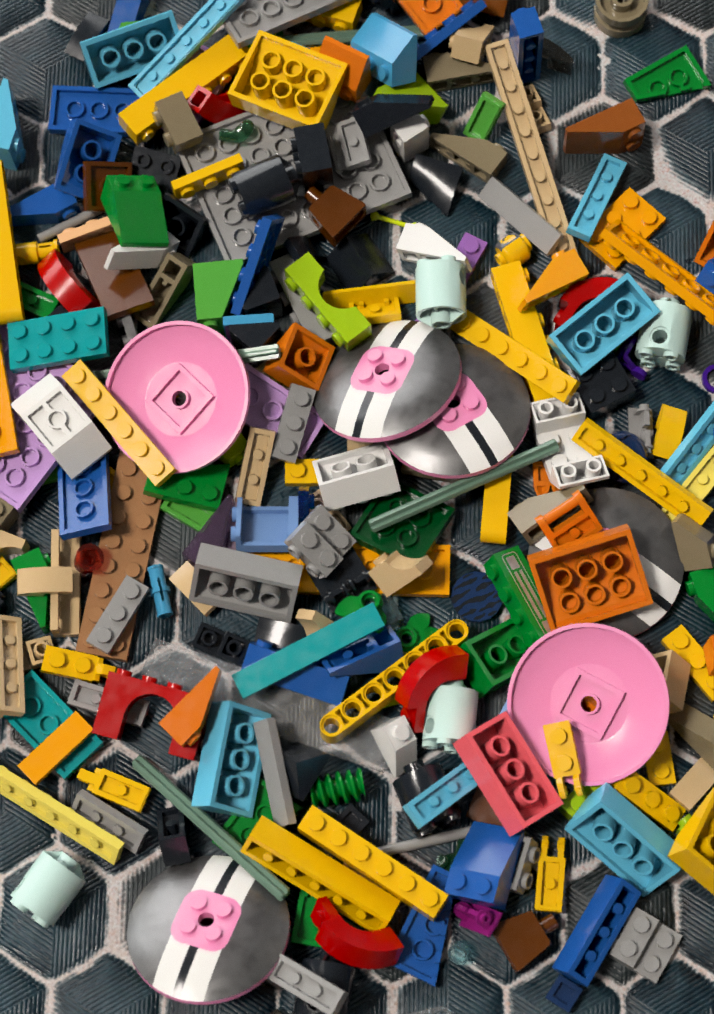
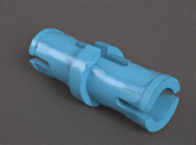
M162 564L152 565L147 568L152 587L150 595L154 597L157 618L159 619L173 616L169 598L171 590L170 586L166 584Z

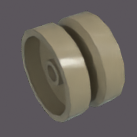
M595 0L594 21L599 30L607 36L628 38L637 34L644 26L649 0Z

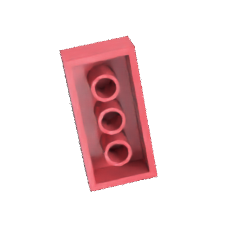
M507 711L470 731L453 743L459 756L510 837L564 804Z

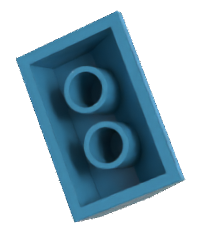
M376 12L371 13L351 40V47L370 56L371 76L388 86L395 87L416 82L418 34Z

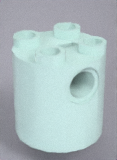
M444 255L441 259L433 260L419 259L415 269L417 320L435 329H447L453 324L463 321L467 316L465 266L457 262L456 257L453 255Z
M663 297L660 300L652 301L661 312L639 329L635 356L641 360L640 365L645 368L661 366L671 371H679L681 365L685 362L693 312L690 308L680 304L677 299Z
M463 680L447 681L439 685L427 701L422 748L433 750L440 747L444 748V753L458 754L453 743L476 729L479 692L467 688Z
M42 851L20 884L10 894L13 897L10 902L24 913L28 909L33 912L32 918L45 929H48L50 925L53 927L86 883L80 864L63 851Z

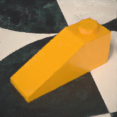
M575 248L567 252L560 250L551 257L552 261L517 308L519 312H523L557 296L587 278L590 273Z

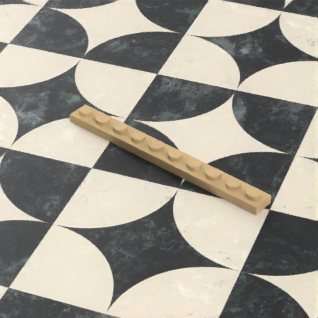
M504 39L484 45L500 100L506 104L504 112L536 211L565 235L551 254V257L560 250L567 252L575 248L577 252L572 235L566 233L569 224L509 40Z

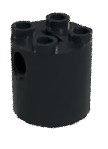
M277 154L256 162L243 170L230 173L231 178L227 181L232 194H238L240 202H238L237 206L242 217H248L250 220L262 213L273 211L296 201L299 188V179L293 165Z
M417 760L403 767L405 774L392 783L402 809L404 805L446 775L441 763L425 766L423 760ZM456 801L418 829L403 809L411 831L416 835L417 839L432 834L431 830L441 827V830L453 827L456 825V821L461 819L462 814Z
M326 951L320 952L319 959L303 958L302 966L349 993L338 1013L348 1014L356 968L341 964V961L332 957ZM295 996L292 1014H326Z

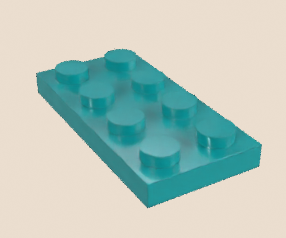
M102 306L8 323L10 371L18 373L76 363L80 359L87 361L110 357L106 308Z
M31 670L24 676L25 714L22 717L3 715V717L36 749L74 712ZM92 733L54 770L66 781L104 743Z

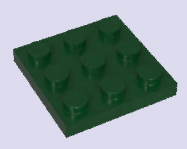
M399 483L401 491L395 492L388 497L381 496L372 499L350 534L354 537L357 544L380 555L386 553L389 556L397 550L402 556L421 558L429 555L455 515V509L441 503L382 530L373 532L368 523L370 519L424 496V494Z

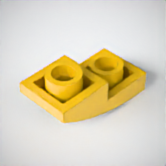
M662 404L655 425L657 431L652 443L654 449L651 451L652 455L669 459L682 441L687 411Z

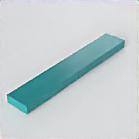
M372 602L231 676L242 698L246 699L386 626L375 604Z

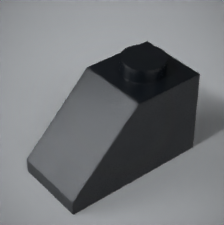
M176 807L157 810L158 840L165 867L191 862L185 815Z

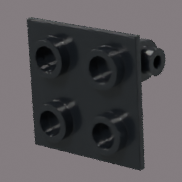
M135 145L131 161L133 175L154 176L161 191L162 199L167 192L173 195L171 181L177 179L178 174L181 175L183 171L180 157Z
M353 547L342 557L343 560L326 578H315L308 573L332 614H335L336 607L344 598L359 596L364 591H375L378 589L368 574L369 570L365 568Z

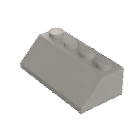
M201 542L195 562L189 601L291 623L303 565Z

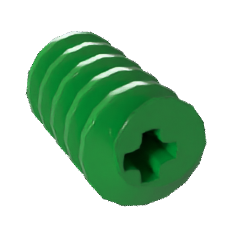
M357 768L356 775L353 776L348 769L346 770L345 778L341 776L339 771H336L334 780H332L329 773H325L324 781H321L318 776L310 790L312 804L318 808L319 801H322L325 808H327L330 799H332L334 804L339 806L341 797H343L346 804H349L351 796H354L357 803L360 802L361 795H365L362 770Z

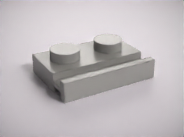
M354 117L338 122L335 126H327L326 132L338 174L373 163L367 139Z

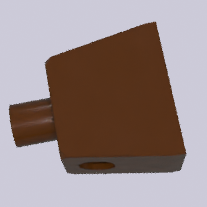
M334 185L330 186L324 193H321L313 186L304 197L312 204L308 209L310 220L334 248L367 215L365 203Z
M531 910L499 922L492 934L517 975L551 946L547 934L559 928V925L552 913L537 920Z

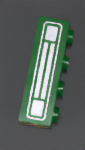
M518 545L493 554L483 565L486 574L494 584L500 600L504 602L509 611L512 622L520 631L525 645L529 648L538 639L551 632L531 568Z

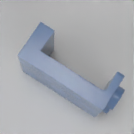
M289 496V506H244L243 497H237V507H232V522H236V526H231V542H236V550L242 552H288V546L284 541L300 525L299 496Z

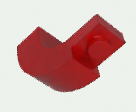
M197 85L187 100L194 113L213 123H219L247 112L232 106L227 94L228 91L215 95L200 85Z
M56 248L37 264L42 280L68 312L101 307L98 300L76 277L73 265Z
M594 277L580 281L570 287L560 298L559 308L561 309L553 320L555 322L554 331L619 279Z
M457 645L441 646L424 653L403 674L396 690L395 700L403 706L400 716L405 715L413 733L423 732L426 705L432 692L439 685L447 681L466 679L469 654Z
M327 896L317 899L310 917L314 925L319 929L315 940L328 954L345 964L363 969H381L396 965L404 946L390 926L375 931L356 929L342 919Z

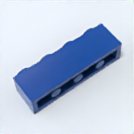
M535 6L519 8L511 13L509 43L523 84L540 79L544 31Z
M258 639L257 642L252 641L249 643L241 670L279 651V649L273 648V643L267 640ZM318 661L273 685L338 706L344 701L352 675L330 677L322 663Z
M606 874L552 968L571 982L588 987L642 892L623 878Z

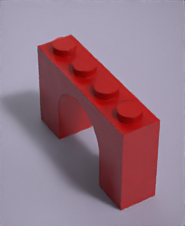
M117 668L116 673L109 671L91 733L121 741L127 716L137 701L149 696H158L165 698L174 708L189 692L182 691V685L168 682L167 686L157 684L158 679L143 675L142 679L133 678V672ZM208 715L203 729L199 732L202 736L191 747L188 744L182 747L172 738L168 754L197 762Z

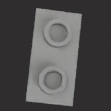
M640 404L639 408H628V432L635 434L643 441L647 448L648 458L654 459V455L651 454V451L654 449L652 445L654 440L652 409L649 408V404Z

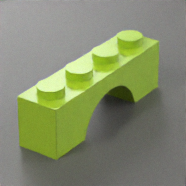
M309 252L284 269L286 280L284 281L287 287L293 293L297 291L301 296L300 301L308 311L311 309L317 315V322L323 329L328 328L332 332L331 337L339 347L344 346L349 352L372 335L371 324L356 306L341 309L333 307L323 300L320 295V289L325 281L324 269Z

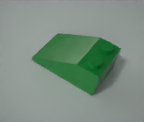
M107 175L100 199L120 246L168 247L169 239L161 191L154 176Z
M511 619L465 641L460 646L461 649L469 654L466 679L472 688L479 692V699L508 684L516 665L528 650L520 631Z

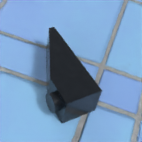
M376 94L372 97L365 95L356 101V105L351 113L365 138L429 109L435 99L433 95Z

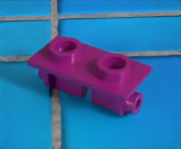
M463 901L456 903L453 907L454 914L461 919L460 927L489 938L497 928L499 920L503 913L476 904L469 905Z

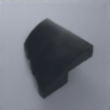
M416 153L408 183L415 190L421 191L428 202L432 201L441 210V213L448 217L463 173V167Z

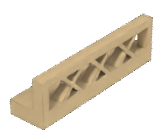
M51 529V567H73V592L71 595L50 594V631L55 638L79 637L81 628L82 537L63 541L60 537L59 529Z
M0 615V719L3 715L22 717L25 714L22 617Z

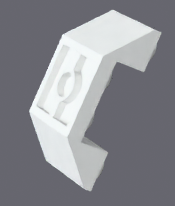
M50 373L11 403L14 411L39 438L72 481L113 449L92 420L62 384Z
M579 392L574 393L568 404L561 402L555 397L530 402V414L536 445L538 446L552 439H555L559 445V452L542 459L551 484L560 490L609 479L610 475L603 456H593L571 440L586 417V411Z

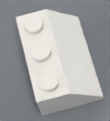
M384 441L312 461L323 503L327 511L341 510L345 506L356 503L363 504L370 499L381 496L388 497L395 492L401 491L394 462Z

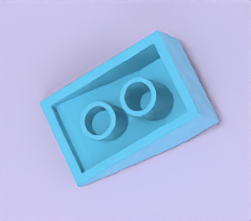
M3 78L0 86V160L3 161L4 168L17 171L19 164L25 160L26 150L23 144L17 103L8 79Z

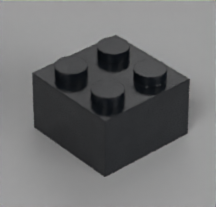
M322 122L295 127L294 137L290 138L299 186L303 185L305 194L313 186L319 191H325L334 185L324 124Z
M613 351L581 376L572 368L566 370L568 375L581 382L576 392H579L586 411V418L588 417L592 421L634 401L636 389Z

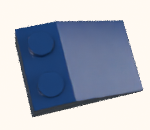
M78 118L70 121L62 144L54 189L83 199V161L114 162L122 135Z
M474 821L450 867L444 892L457 901L505 911L525 831L521 830L510 837L503 826Z

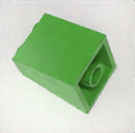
M243 259L193 263L197 323L210 327L225 336L223 317L235 315L230 313L232 309L230 300L233 293L238 291L240 285L238 277L241 269L244 267Z

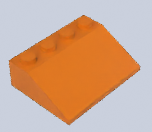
M628 524L527 555L551 631L572 624L594 623L654 604Z

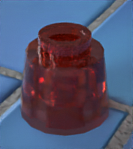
M91 543L82 545L74 557V567L82 574H89L98 570L104 563L102 550Z

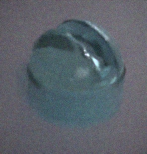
M463 940L456 941L448 950L450 960L458 965L465 964L472 953L471 946Z

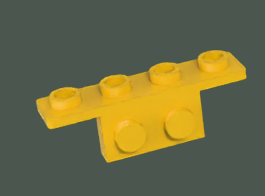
M416 280L324 291L322 295L326 303L336 308L345 309L356 306L371 325L402 320L400 304L416 302Z

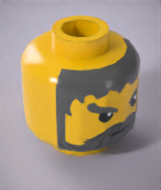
M513 232L496 243L495 250L497 254L494 255V258L500 266L519 260L522 265L530 259L532 246L522 233L518 235Z

